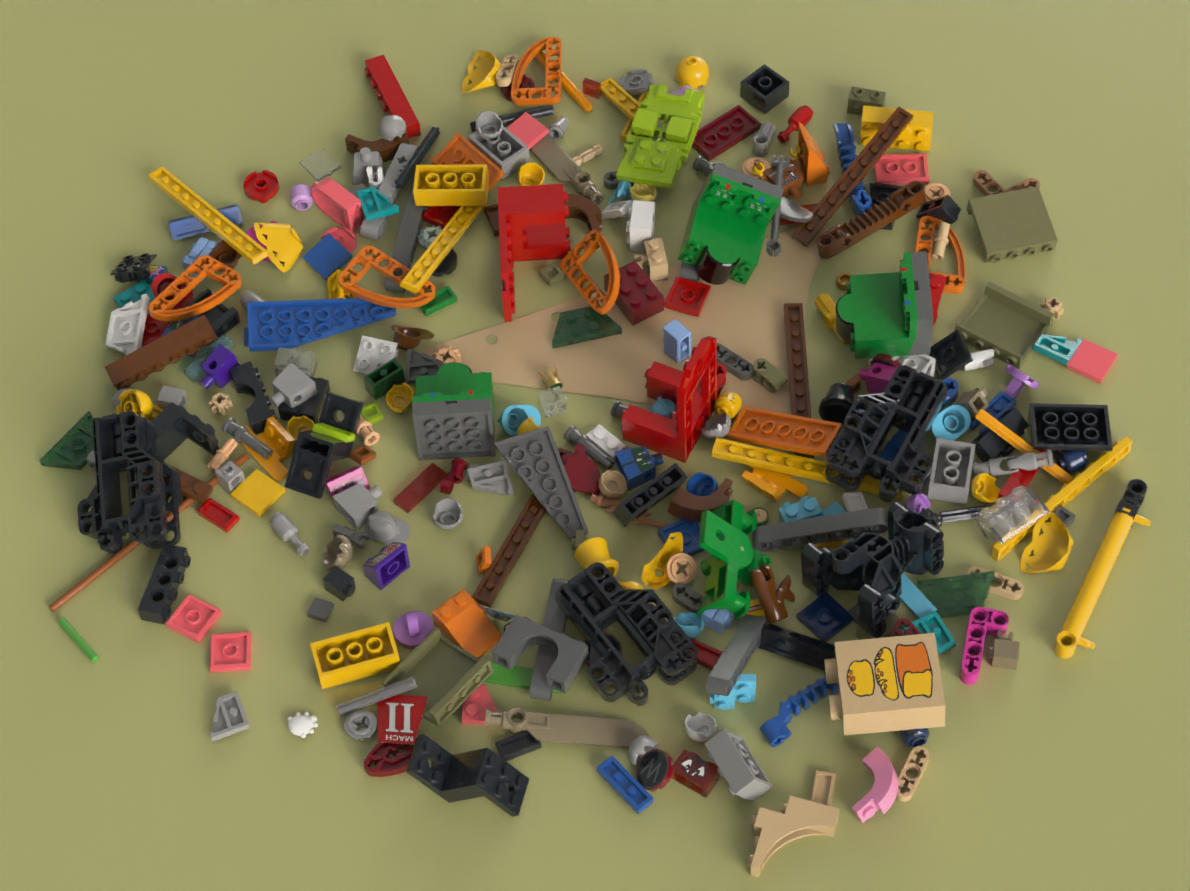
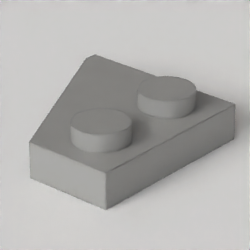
M505 460L467 469L472 489L514 496Z
M237 691L217 698L216 712L213 717V729L210 732L212 742L250 728Z

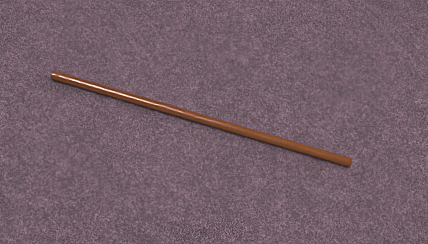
M244 453L233 463L239 467L250 457L247 453ZM217 476L210 479L207 484L213 487L217 485ZM187 497L182 501L179 513L194 503L195 500ZM172 512L166 514L167 522L173 519ZM132 540L48 606L52 612L56 611L141 543Z

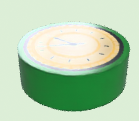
M761 507L752 509L757 515L756 527L766 525L769 521L768 511Z

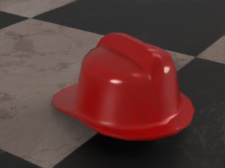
M169 273L158 275L152 282L153 295L157 297L177 277ZM184 284L177 286L178 289H184L186 287V285ZM191 290L172 309H182L187 303L191 302L194 299L193 291ZM167 296L165 298V300L168 301L174 299L173 296Z

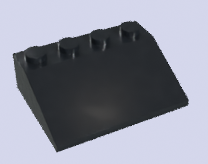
M1030 403L1027 421L1029 424L1028 433L1033 449L1112 451L1108 405Z

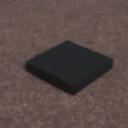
M959 330L954 331L931 346L929 356L936 359L935 370L942 381L973 361Z

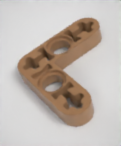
M984 170L976 171L973 176V184L984 196L1036 186L1040 188V182L1035 178H1028L1004 190ZM994 188L996 192H989L987 189Z

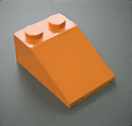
M799 124L798 146L801 151L798 157L802 160L806 186L826 183L830 169L828 164L824 162L823 151L820 152L818 144L803 124Z
M462 589L432 612L433 622L452 643L480 658L498 643L502 635L484 611L477 606L478 603Z

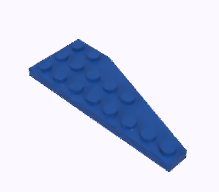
M360 298L247 302L249 352L292 349L396 316V308L380 306Z

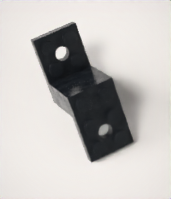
M327 392L319 423H325L356 434L364 403ZM339 410L344 413L342 421L337 419V412ZM312 429L300 431L284 487L321 499L332 461L349 458V452H351L354 441L344 442L314 432ZM306 469L312 472L310 480L304 476Z
M171 402L151 421L155 427L156 454L163 461L187 438L213 456L216 454V450H219L215 429L210 424L206 425L198 416L188 413L181 405L178 406Z
M425 734L418 735L406 770L408 774L449 803L485 796L512 817L519 815L529 782L528 777L488 747L452 755ZM428 758L431 761V768L428 763Z

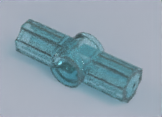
M222 335L211 346H205L200 350V356L183 370L189 380L196 382L205 374L201 367L219 344H222L229 350L235 347L230 337Z

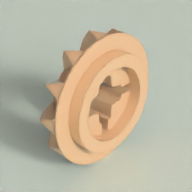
M752 157L743 163L742 170L743 173L758 178V175L752 173V167L756 166L759 170L757 167L759 162L764 165V171L771 167L764 158Z
M930 183L925 186L926 202L945 195L950 196L948 187L941 183Z
M443 346L442 349L437 348L436 352L432 353V358L441 360L444 365L452 362L461 363V354L458 349H453L452 346L449 348ZM449 355V358L443 362V357Z
M677 553L671 556L670 560L666 563V573L669 580L675 584L686 585L696 576V562L688 554ZM677 564L680 566L685 565L683 568L684 574H676L678 570Z

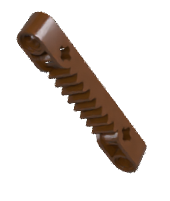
M920 181L910 182L892 193L890 198L887 197L884 203L880 201L879 206L875 204L872 210L868 208L867 213L863 211L860 217L856 215L855 220L851 218L848 224L844 222L843 225L834 226L819 235L817 238L819 256L825 259L832 258L924 204L926 201L924 184Z

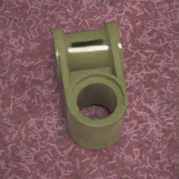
M760 358L754 361L752 378L769 392L776 393L788 381L785 372L772 365L766 359Z

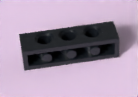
M674 463L622 501L613 513L623 526L626 527L682 486L688 477Z
M164 544L137 609L141 620L164 624L166 617L170 616L172 602L177 599L178 587L183 583L184 572L191 563V557L188 554L187 548Z

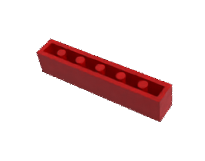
M385 55L365 60V76L370 78L371 88L376 90L375 94L378 101L381 100L383 111L388 113L387 116L397 115L405 121V132L408 133V139L421 135L420 123Z

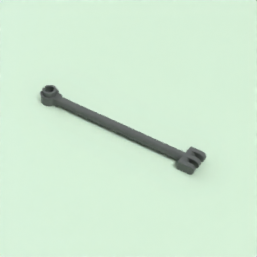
M772 156L771 168H776L775 185L781 188L783 169H789L790 156H786L785 161H782L783 156H779V161H776V156ZM781 202L772 217L771 241L767 243L766 249L770 256H773V250H775L774 257L778 256L781 252V243L778 241Z

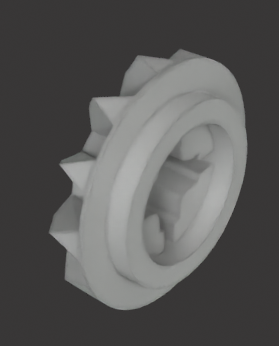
M357 710L348 715L344 728L347 735L353 740L360 739L362 741L376 733L378 724L373 713L367 710ZM364 722L365 728L362 727L358 730L357 724L361 725Z

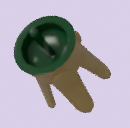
M547 365L546 371L549 380L541 372L538 374L547 384L550 392H559L563 384L559 380L557 366H555V373H553Z

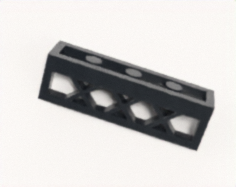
M771 623L764 628L759 644L760 649L824 671V659L835 658V645Z

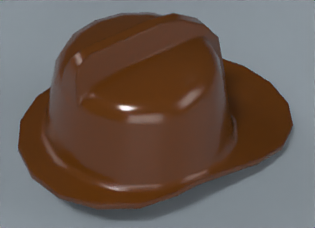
M224 240L209 253L210 257L231 269L237 266L238 260L242 257Z
M397 325L391 326L392 330L395 331L393 342L398 343V349H414L422 339H432L434 337L432 332L425 329Z

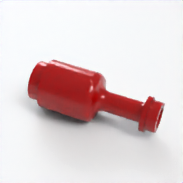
M807 105L800 106L789 117L787 129L779 132L778 140L781 143H786L789 141V136L794 130L799 131V124H803L805 127L812 119V109Z

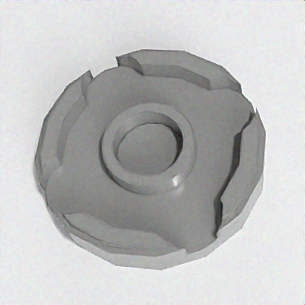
M644 69L629 71L628 75L625 77L623 75L619 81L620 86L630 95L643 94L649 90L650 84L653 85L654 83L652 74Z

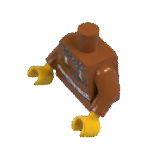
M796 145V153L792 151V147L788 150V154L794 160L790 158L789 169H783L782 188L784 190L782 196L785 198L791 195L794 199H799L802 196L801 189L802 182L804 181V169L802 160L798 157L801 149ZM760 162L757 164L759 170H757L756 166L752 167L751 171L754 175L759 176L758 179L775 185L776 168H769L764 171V165Z

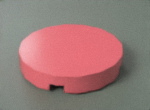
M333 227L327 230L321 237L322 240L329 233L350 254L355 250L356 237L353 231L348 228L338 229V227Z

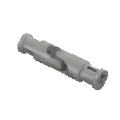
M1049 449L1043 453H1025L1018 458L1017 456H1006L989 459L988 462L982 463L975 461L973 462V471L975 476L979 473L998 476L1016 473L1019 471L1017 469L1030 471L1042 466L1049 465L1054 467L1052 451ZM1008 459L1007 465L1010 471H1003L1001 463Z

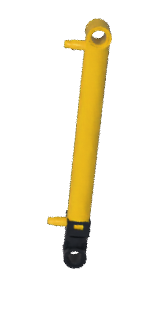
M1140 479L1129 481L1122 500L1120 499L1114 517L1062 629L1057 635L1054 651L1060 658L1071 657L1077 644L1094 649L1095 643L1081 637L1130 528H1132L1134 522L1150 526V520L1137 515L1147 491L1146 483Z

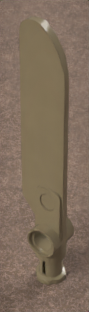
M549 134L530 148L559 181L572 183L576 187L577 194L588 197L596 205L603 201L605 195L596 189L597 187L591 180L590 174L583 172Z
M519 707L504 710L503 712L486 709L485 727L501 726L502 729H508L512 733L528 731L539 741L628 748L636 737L640 735L649 736L644 728L625 719L526 712ZM518 718L521 720V722L516 723L513 722L512 719Z

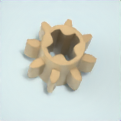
M1055 297L1045 298V303H1041L1040 306L1054 313V319H1059V314H1063L1064 311L1062 301Z
M221 392L212 395V401L208 402L212 414L216 413L220 416L230 413L229 407H233L229 394L225 395Z

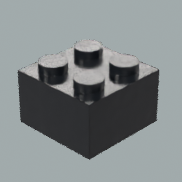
M764 64L740 82V97L766 114L789 97L790 82Z

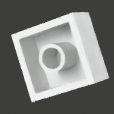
M633 200L632 208L629 207L628 218L631 219L627 221L626 232H629L627 233V244H630V251L644 252V240L654 238L655 202Z

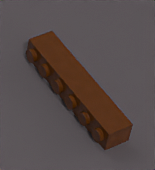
M204 314L105 366V369L117 390L129 388L131 384L145 380L148 375L162 371L165 366L179 362L182 357L196 353L199 348L213 344L218 337Z

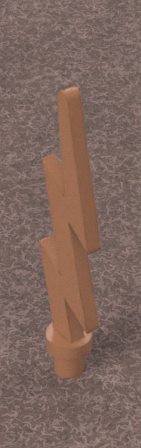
M592 494L590 501L596 503L598 507H610L605 512L614 514L613 511L622 502L607 499L602 495ZM645 512L633 521V523L657 528H664L669 525L645 518L650 516L651 512Z

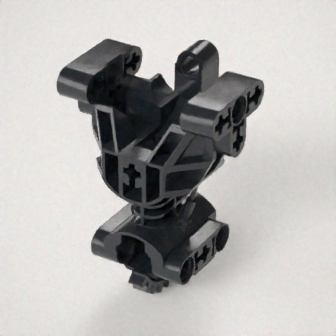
M895 502L888 510V538L877 533L866 532L855 536L853 541L848 540L833 550L828 547L820 549L813 543H808L801 551L803 585L817 596H823L828 591L829 585L837 590L859 591L857 596L860 616H858L859 627L872 637L879 638L886 630V618L894 613L900 605L901 601L897 596L902 594L901 575L903 572L915 575H924L926 572H929L932 575H936L942 570L944 566V561L942 560L944 557V534L939 529L942 526V523H940L941 518L929 508H923L918 513L911 511L900 502Z

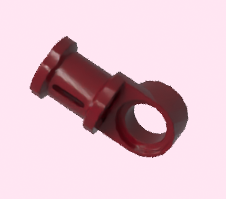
M452 459L450 472L442 478L440 493L450 495L454 484L462 483L464 470L468 467V463L463 459Z

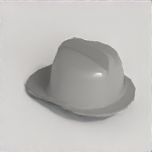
M378 511L373 515H369L364 528L365 533L369 535L370 539L389 545L392 542L404 543L410 536L409 525L385 511Z

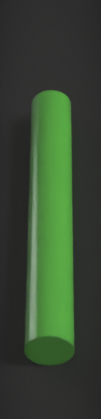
M61 618L58 624L92 662H96L99 656L65 618Z

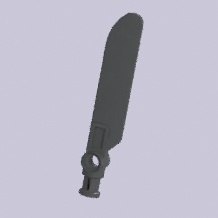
M698 156L693 162V169L703 172L704 176L708 177L715 163L726 165L722 162H708L704 157ZM782 196L780 217L795 222H809L812 220V212Z

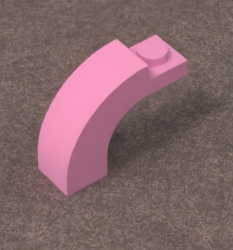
M878 746L862 759L867 771L875 777L874 785L852 807L856 817L862 823L871 818L878 809L885 814L893 804L898 792L897 774L887 755Z

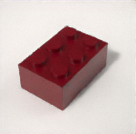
M636 261L619 268L620 287L615 304L633 326L664 311V296ZM609 273L604 275V290L606 292L609 285Z

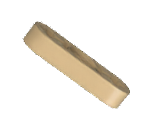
M512 54L504 58L495 76L497 86L507 87L512 84L515 70L520 61L518 55Z
M978 566L969 568L966 580L973 587L1011 600H1018L1023 595L1024 586L1019 580ZM975 574L979 575V577H977V579H974V578H973V576H975ZM991 580H998L1001 585L994 587L989 582ZM1013 587L1017 588L1015 592L1011 591Z
M916 746L912 749L898 777L897 800L906 802L912 798L929 762L930 753L927 748ZM922 754L923 758L920 759L919 764H915L917 756ZM915 770L918 775L915 778H910L906 775V771ZM905 783H907V792L901 794L900 790H902Z

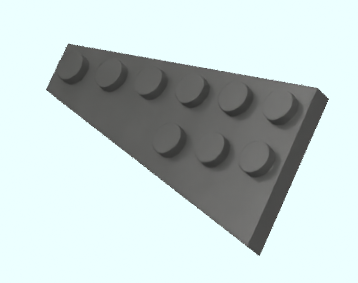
M549 425L494 443V447L569 540L576 538V530H584V535L588 534L587 526Z

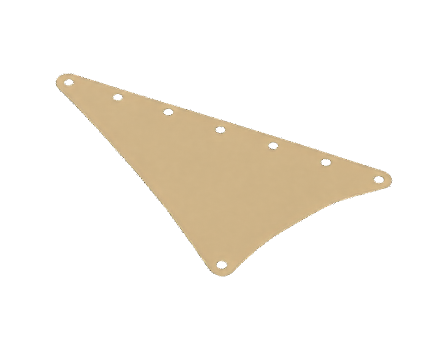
M824 226L820 232L824 233L828 231L829 228ZM795 228L778 234L781 252L776 257H774L775 250H773V256H770L766 251L767 243L771 241V236L764 238L758 265L746 285L727 278L730 264L721 263L711 255L705 256L698 282L710 285L711 291L699 317L664 308V311L633 326L616 304L613 305L608 313L600 315L584 297H580L514 319L512 322L492 326L416 352L426 354L432 358V353H435L437 348L442 349L443 346L446 348L452 346L453 349H458L461 354V364L466 365L470 373L491 372L493 383L541 389L548 388L538 373L541 372L549 380L546 366L548 365L553 373H555V366H557L558 377L563 384L559 391L654 404L657 400L647 397V389H645V372L647 368H651L653 362L656 361L683 371L686 360L691 358L690 355L682 362L677 363V361H674L672 357L667 355V352H664L663 328L667 323L677 319L692 332L691 353L695 345L698 346L702 338L712 336L717 338V343L725 346L752 365L755 360L763 358L785 372L788 377V381L776 393H771L754 381L753 378L746 381L740 380L727 371L726 384L720 395L725 391L737 393L741 398L742 408L746 406L791 414L784 304L803 303L805 329L809 287L822 257L818 254L817 239H813L806 247L792 238V234L797 229ZM681 265L668 268V279L652 281L664 296V302L676 276L679 277ZM597 292L591 295V299L596 296ZM553 313H561L563 315L561 321L554 322L551 320ZM489 335H494L498 341L490 345L486 343L485 339ZM449 355L443 357V362L449 358ZM727 359L725 361L727 364L735 363L733 359ZM715 410L712 413L713 416L718 415ZM741 410L732 418L733 420H736Z

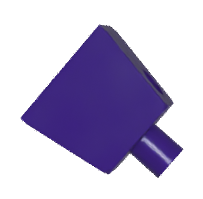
M222 344L215 348L201 367L206 375L199 382L203 388L208 390L213 384L223 388L232 380L229 368L240 365L234 353Z

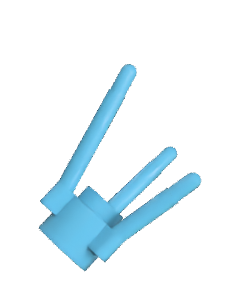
M624 180L620 181L606 207L614 202L616 196L620 199L628 197L629 200H632L630 195L631 183Z

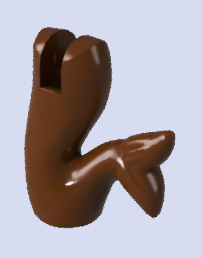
M765 564L760 566L759 569L750 571L752 584L767 618V623H775L787 618L788 612L784 599L795 602V596L790 590V575H787L780 583L779 588L775 590L774 575L769 565Z

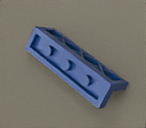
M238 204L216 209L233 224H243ZM193 215L168 221L173 241L211 231Z

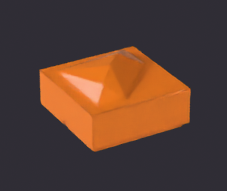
M484 546L477 554V573L484 574L491 565V547Z

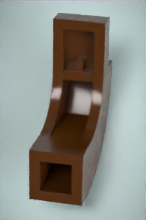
M407 132L401 138L396 136L393 141L383 138L376 141H366L348 134L345 142L347 151L353 154L367 147L371 152H379L382 161L387 162L394 158L401 143L409 144Z
M568 194V202H564V205H568L569 216H565V219L576 218L585 222L589 231H602V218L599 207L584 196Z
M726 478L719 488L708 496H696L679 488L670 500L668 513L683 520L701 522L702 512L706 510L712 512L729 502L733 493L731 489L733 481Z

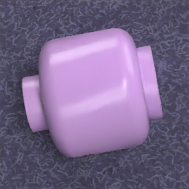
M299 184L290 190V202L293 208L305 211L313 205L311 188L309 186Z

